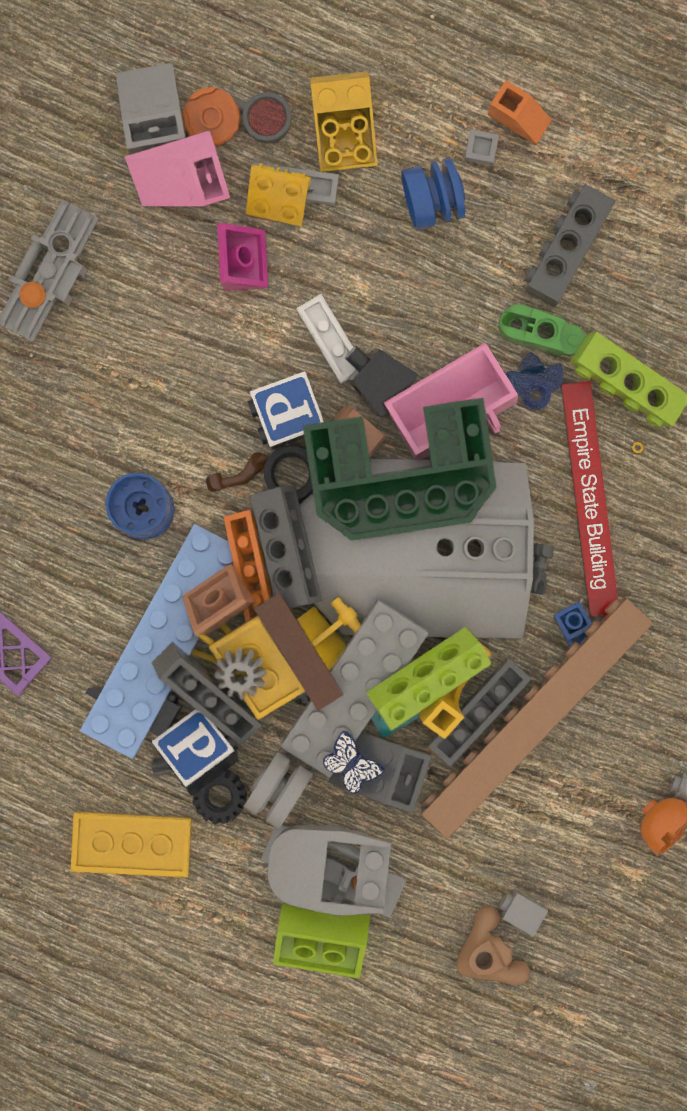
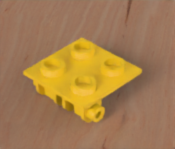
M260 163L259 166L252 165L246 214L302 227L311 177L306 176V173L291 172L290 174L289 169L281 172L280 167L274 170L275 168L264 166L263 163Z

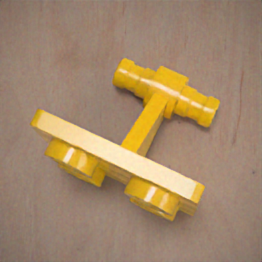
M340 597L330 603L339 614L337 617L339 620L332 626H330L316 607H312L297 619L329 670L347 646L335 630L343 624L344 626L348 625L355 634L361 625L356 618L358 614L351 606L348 608Z

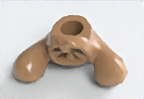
M491 905L481 907L475 913L472 930L460 950L457 960V972L473 979L497 981L513 986L523 985L529 979V967L524 961H512L511 947L507 946L499 936L491 935V932L498 927L501 921L499 910Z

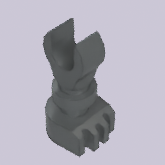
M533 543V556H535L531 593L543 595L546 591L547 582L544 570H548L546 558L552 559L553 546Z

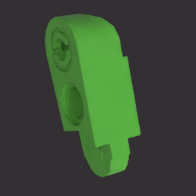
M519 304L513 305L503 312L498 325L500 335L506 341L558 356L565 355L571 357V355H574L586 337L584 332L580 330L581 327L567 323L565 319ZM518 320L521 323V328H512L510 323ZM547 326L552 332V337L549 339L541 338L537 332L538 327Z

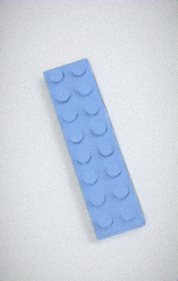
M196 524L193 525L82 725L81 733L132 760L134 759L172 690L158 678L151 662L172 641L189 656L191 655L199 637L193 632L182 596L229 564L234 567L228 541Z

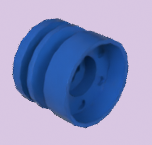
M450 157L442 159L443 173H441L436 161L431 162V176L426 177L420 165L401 170L403 191L416 231L435 226V212L437 211L440 212L446 223L451 222L450 208H452L457 220L465 218L464 188L461 177Z
M135 472L123 475L112 484L107 492L105 507L108 518L116 528L134 539L150 540L157 538L166 532L173 522L175 513L173 497L158 480L148 474ZM139 505H146L149 507L148 512L141 513L137 510V507Z

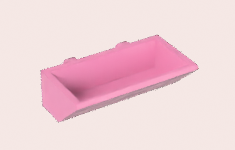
M484 343L385 401L384 405L414 459L422 460L430 455L423 407L484 398L487 425L496 434L500 431L499 428L501 427L496 415L517 404L518 394L489 347Z

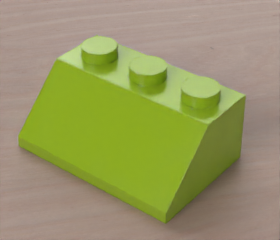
M282 902L273 965L360 979L367 946L370 915H333Z

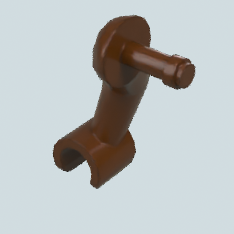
M260 452L252 454L244 469L235 476L222 478L221 473L210 475L206 478L208 490L216 492L225 488L247 484L264 468L268 458L267 455Z

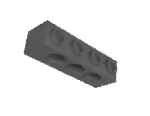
M587 184L583 186L581 192L575 189L567 203L571 210L567 217L561 215L553 228L557 235L553 242L546 240L539 253V256L543 258L539 267L537 268L532 265L524 280L529 283L525 290L526 292L554 308L557 306L616 200ZM575 215H585L588 218L589 224L579 225L575 221ZM562 239L571 240L574 243L575 249L572 251L564 250L561 247L560 241ZM548 264L557 265L560 268L561 274L559 276L549 275L546 266Z
M282 486L250 495L252 501L251 510L256 518L259 531L258 538L266 560L265 569L271 581L272 597L281 592L291 609L322 601L295 486ZM276 515L278 516V519H279L278 526H277V524H276V522H275V516H276ZM282 544H284L286 548L285 555L282 551ZM289 573H291L293 578L292 583L289 580Z
M173 641L151 662L161 681L240 746L262 726L244 701L235 694L232 697H228L229 689H219L220 681Z
M506 658L460 707L464 715L462 721L446 739L436 733L427 743L428 747L451 767L530 682L531 678L512 660Z

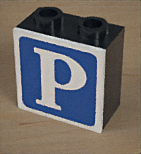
M305 371L250 391L252 400L247 401L253 418L259 416L263 426L258 428L263 445L269 443L271 450L305 438L303 425L324 422Z
M197 709L152 741L159 755L190 796L239 761L235 753L238 747L233 739L228 735L224 737L218 730L219 728Z

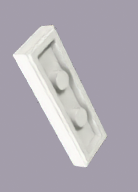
M322 294L299 306L296 310L338 381L342 384L348 380V377L355 370L345 360V356L353 346Z

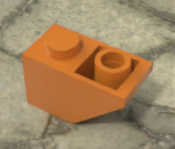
M505 80L491 102L487 114L534 145H537L552 121L530 94Z

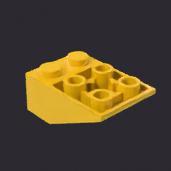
M368 72L310 78L320 172L378 166Z

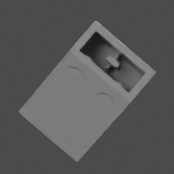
M173 63L116 73L122 123L130 155L187 138Z

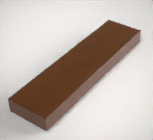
M281 592L254 608L317 711L344 695Z

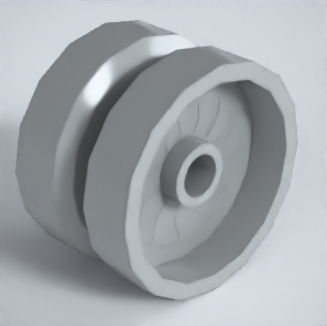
M280 752L276 753L268 767L265 766L251 788L253 792L243 806L251 813L257 815L262 812L268 801L273 803L266 814V822L277 829L284 823L313 775L312 772L300 765L286 779L284 775L290 767V759Z

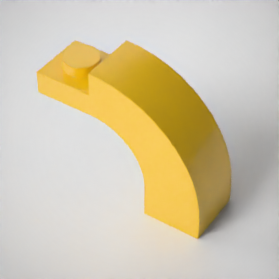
M481 643L484 651L489 657L492 653L486 646H484ZM467 681L419 712L423 724L444 739L464 718L459 708V698Z

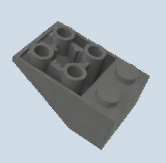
M362 731L354 742L355 748L353 745L351 747V750L352 748L355 750L356 756L349 761L352 752L349 750V759L348 755H345L348 762H345L347 765H341L346 767L340 772H334L328 782L347 789L346 786L348 785H345L344 778L353 769L354 778L352 777L353 783L354 780L356 782L354 787L357 786L358 781L360 782L355 793L413 813L432 757L431 754ZM360 760H365L370 765L367 767L365 766L367 764H360L359 766L362 768L355 767ZM372 764L377 765L382 773L378 775V772L372 769ZM354 768L362 772H367V770L371 769L375 772L376 777L372 779V776L369 774L370 780H367V776L361 780L360 772Z

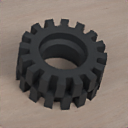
M230 770L224 771L193 794L192 802L193 806L197 809V814L203 816L205 821L209 820L212 824L228 823V821L234 820L244 808L247 797L245 784L237 774H233ZM223 785L229 789L231 801L227 806L218 808L210 803L208 794L212 787Z

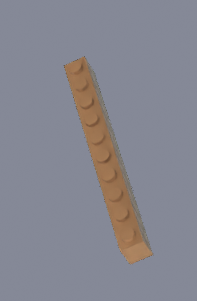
M623 597L621 601L616 598L605 609L607 615L599 623L595 620L584 631L587 636L580 644L575 641L564 652L566 658L559 666L554 663L544 673L543 676L546 679L539 687L534 684L523 695L525 699L523 704L518 709L513 706L503 716L502 719L505 721L498 730L493 727L483 737L482 741L485 742L478 751L473 748L463 758V767L457 773L452 770L442 780L443 788L437 794L432 791L422 801L421 804L424 807L421 810V815L446 839L460 827L653 624L627 598Z

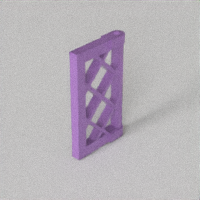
M0 612V681L16 696H19L53 657ZM3 629L9 630L21 641V645L4 647ZM21 648L22 666L5 667L4 649ZM25 648H29L40 658L32 666H26ZM22 669L23 678L16 684L6 675L5 670Z

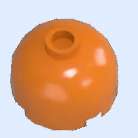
M664 798L660 802L653 799L642 810V813L645 814L640 824L642 839L648 848L656 856H659L660 853H665L684 835L683 832L687 828L685 826L687 824V803L677 798Z

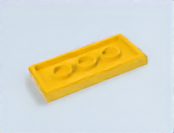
M75 811L73 816L70 872L189 877L192 817Z

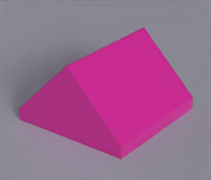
M226 223L217 224L220 281L223 290L267 288L268 273L265 230Z

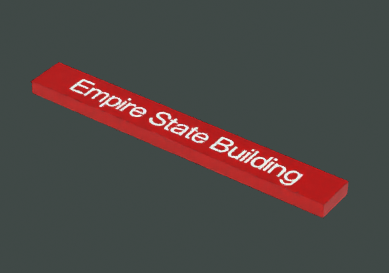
M591 381L562 384L561 393L589 616L607 614L605 609L616 598L618 599L592 386Z

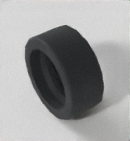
M286 445L276 449L267 458L264 465V480L269 490L280 487L274 478V470L277 463L286 457L301 459L307 465L309 477L306 484L296 490L298 501L307 498L313 492L307 450L299 446Z

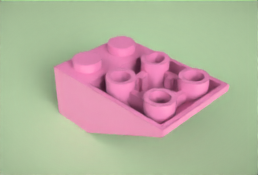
M210 130L125 156L142 206H205L230 198Z

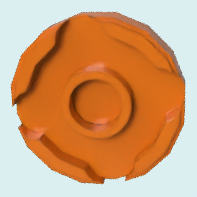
M215 87L201 88L190 95L182 114L184 127L189 137L210 130L215 147L222 146L232 140L239 130L241 121L240 109L235 99L224 90Z

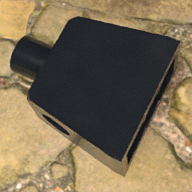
M355 346L345 356V360L355 368L354 372L348 377V381L375 416L383 417L387 412L384 402L406 390L419 376L416 372L380 349H373L367 356Z

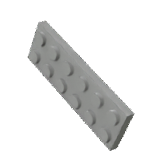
M378 599L330 670L344 695L317 711L310 700L282 740L280 747L330 778L334 772H332V769L330 771L327 768L330 765L339 764L342 761L341 759L344 758V756L337 755V751L343 748L340 744H337L338 740H343L346 743V748L344 749V754L346 755L348 747H352V740L353 742L356 741L376 712L366 692L407 666L428 636L429 631ZM344 734V736L349 737L351 744H347L346 740L340 736ZM327 760H333L337 762L328 765Z

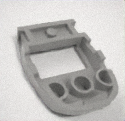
M296 825L289 827L275 838L270 850L268 865L270 887L281 901L317 912L333 915L384 913L392 840L387 838L385 841L368 836L369 833L341 828L339 825ZM328 841L361 845L354 905L322 901Z

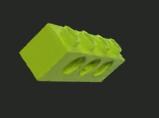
M597 331L586 335L569 362L576 367L575 373L586 380L592 378L600 384L598 388L610 396L617 395L624 400L622 404L633 412H638L639 410L647 416L645 420L657 428L674 426L687 405L686 392ZM603 358H605L610 365V369L607 374L603 373L600 368V363ZM627 375H630L633 379V386L630 390L624 385V379ZM650 391H653L657 398L653 406L648 402Z
M464 627L366 692L381 718L392 731L492 663L481 643Z

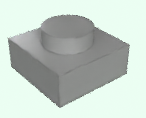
M471 129L464 160L493 166L499 134Z

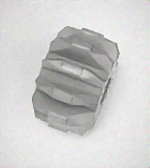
M242 647L237 648L235 655L230 650L226 651L224 654L225 659H219L217 662V666L220 669L215 672L216 678L223 679L218 685L219 689L229 687L227 696L232 697L236 691L238 692L239 699L245 698L246 691L251 696L256 695V687H263L265 681L261 677L267 673V669L259 667L263 663L262 657L253 660L254 650L250 649L247 655H244ZM236 670L239 672L245 670L247 672L245 677L242 674L238 676L235 674Z

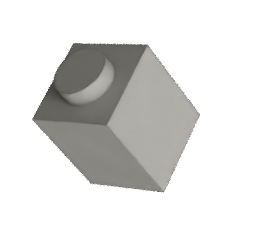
M515 888L511 894L506 893L499 905V908L502 910L500 912L502 919L534 937L548 913L544 905Z

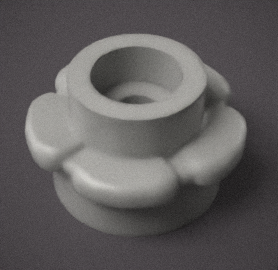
M682 773L681 777L675 775L669 792L674 793L673 798L686 801V773Z

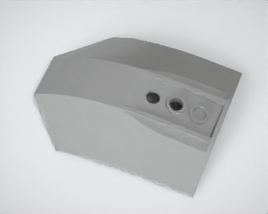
M370 459L372 474L431 466V460ZM493 462L497 488L478 511V514L471 523L354 541L345 537L341 532L317 516L314 494L312 492L299 506L322 601L313 604L332 624L339 620L337 618L339 614L330 605L336 598L340 597L348 608L351 606L358 614L356 618L360 624H362L377 600L380 599L429 631L427 637H450L466 627L476 638L523 639L533 581L534 518L526 463ZM441 539H447L452 544V552L448 556H442L437 551V543ZM471 540H476L481 545V552L476 557L471 556L467 550L468 543ZM289 573V578L293 581L292 575ZM342 624L337 628L342 635H354L353 630L348 625L344 626Z

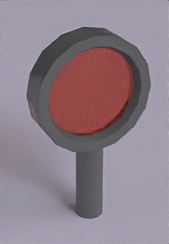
M270 92L258 93L250 98L248 102L232 96L238 104L240 112L243 113L245 130L255 141L264 144L276 143L289 132L292 122L290 107L285 99L278 94Z

